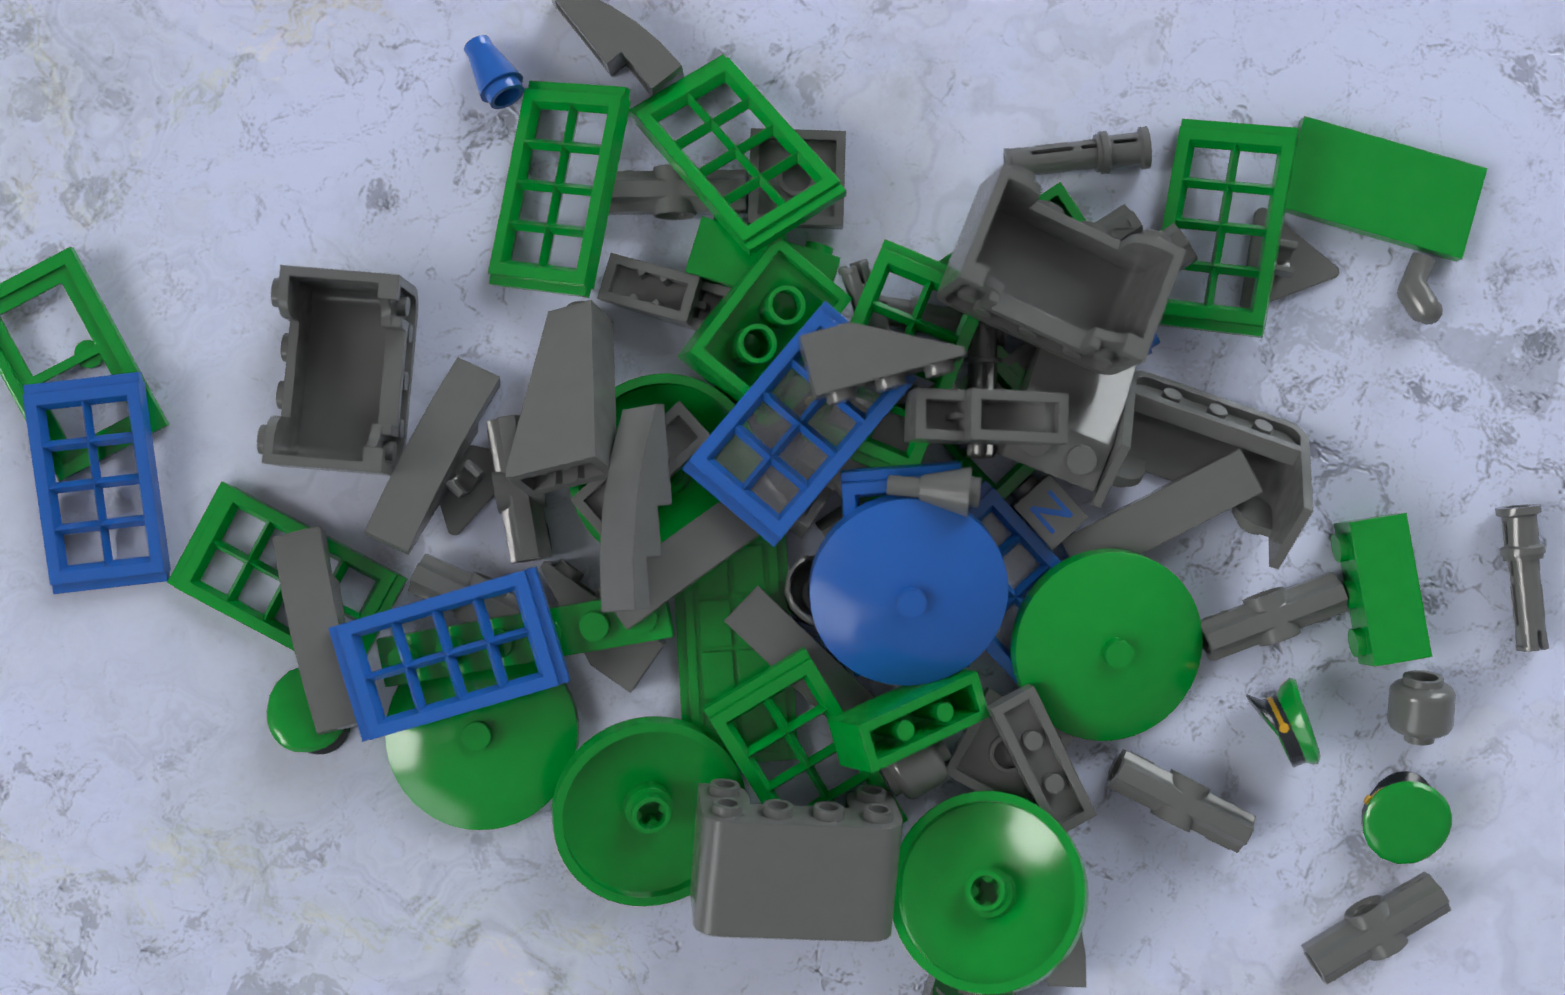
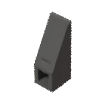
M852 322L800 335L798 343L814 401L826 398L828 406L856 399V390L875 385L877 392H884L907 384L905 376L924 371L926 379L956 371L954 363L960 362L966 355L965 349L962 346Z
M560 559L557 565L551 561H544L540 566L559 605L601 598L599 590L594 592L580 582L584 574L565 560ZM660 639L585 652L584 654L592 667L631 693L667 642Z

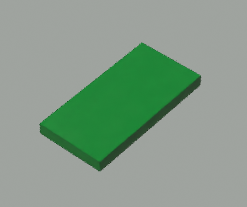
M1304 116L1300 119L1298 124V144L1286 213L1454 262L1463 259L1488 168Z

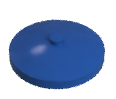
M887 495L868 501L855 508L839 520L825 536L814 557L810 572L809 597L811 613L824 644L841 663L852 671L885 684H926L944 679L961 671L977 659L996 636L1006 612L1008 576L1002 555L992 535L969 511L968 517L920 501L917 497Z

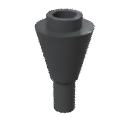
M972 467L921 475V478L888 475L886 494L917 497L920 501L968 517L969 507L979 508L981 478L971 477Z

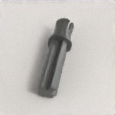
M979 321L968 347V358L963 360V363H968V389H997V363H1002V358H997L998 329ZM967 444L968 457L989 459L993 458L996 454V445Z

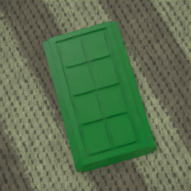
M786 534L775 547L762 536H759L675 597L681 720L692 723L713 735L727 751V747L704 712L703 706L771 665L724 620L757 586H760L791 616L783 594L788 572ZM791 686L772 698L787 723L796 718L795 688ZM764 703L732 722L747 747L779 729ZM796 730V731H794L793 733H794V735L796 736V738H797V740H798L797 730ZM785 737L753 756L757 762L798 759Z

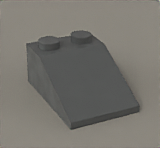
M1037 347L1019 391L1069 393L1068 444L997 445L996 454L1094 492L1112 449L1136 366L1114 375H1105L1082 368Z

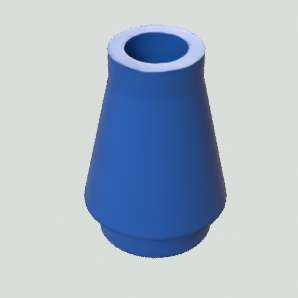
M479 35L469 40L464 46V51L469 58L481 100L489 103L493 109H503L517 102L524 94L522 74L493 45L487 35Z

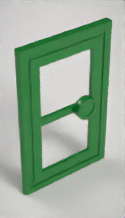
M68 247L0 283V375L25 421L23 385L44 383L77 365L94 369L100 367L104 362L111 375L141 372L74 247ZM62 284L92 340L81 341L76 346L73 356L33 376L5 326L1 315ZM142 374L146 387L151 431L154 434L170 424ZM46 410L50 441L67 439L52 410ZM129 416L95 433V436L131 432ZM133 443L97 447L99 462L133 445ZM88 448L52 452L55 476L59 482L90 467Z

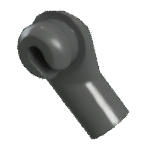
M1412 253L1398 286L1397 296L1408 315L1414 321L1425 325L1434 324L1441 318L1443 313L1442 305L1438 302L1437 297L1427 284L1435 264V259L1423 253Z

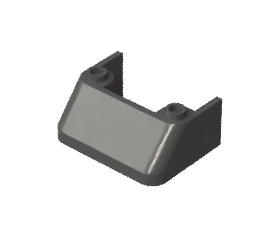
M1134 371L1115 440L1093 492L1091 505L1101 508L1112 485L1121 488L1136 486L1141 482L1145 472L1174 481L1241 448L1263 492L1233 507L1232 514L1244 531L1253 535L1261 534L1268 537L1269 567L1279 570L1313 513L1309 437L1299 426L1285 419L1149 372Z

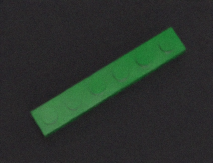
M601 598L549 607L564 656L671 638L675 635L669 601L629 630L625 628L614 611L601 612ZM521 613L489 618L494 635L525 627ZM478 620L447 625L453 648L483 639ZM436 628L405 633L412 660L442 651ZM393 635L376 639L382 669L402 663ZM528 636L498 645L504 667L535 661ZM487 649L456 657L461 674L493 669ZM446 661L416 669L419 682L450 676ZM405 673L384 678L385 687L408 684Z

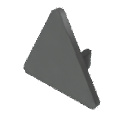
M1259 208L1254 212L1252 225H1265L1266 208ZM1283 224L1270 302L1334 279L1339 275V268L1286 224ZM1250 236L1246 266L1257 267L1262 237ZM1244 277L1240 307L1250 308L1255 278Z
M470 445L455 469L456 477L452 480L449 479L445 483V487L449 490L440 503V507L448 532L451 535H459L495 495L492 481V472H495L489 448Z

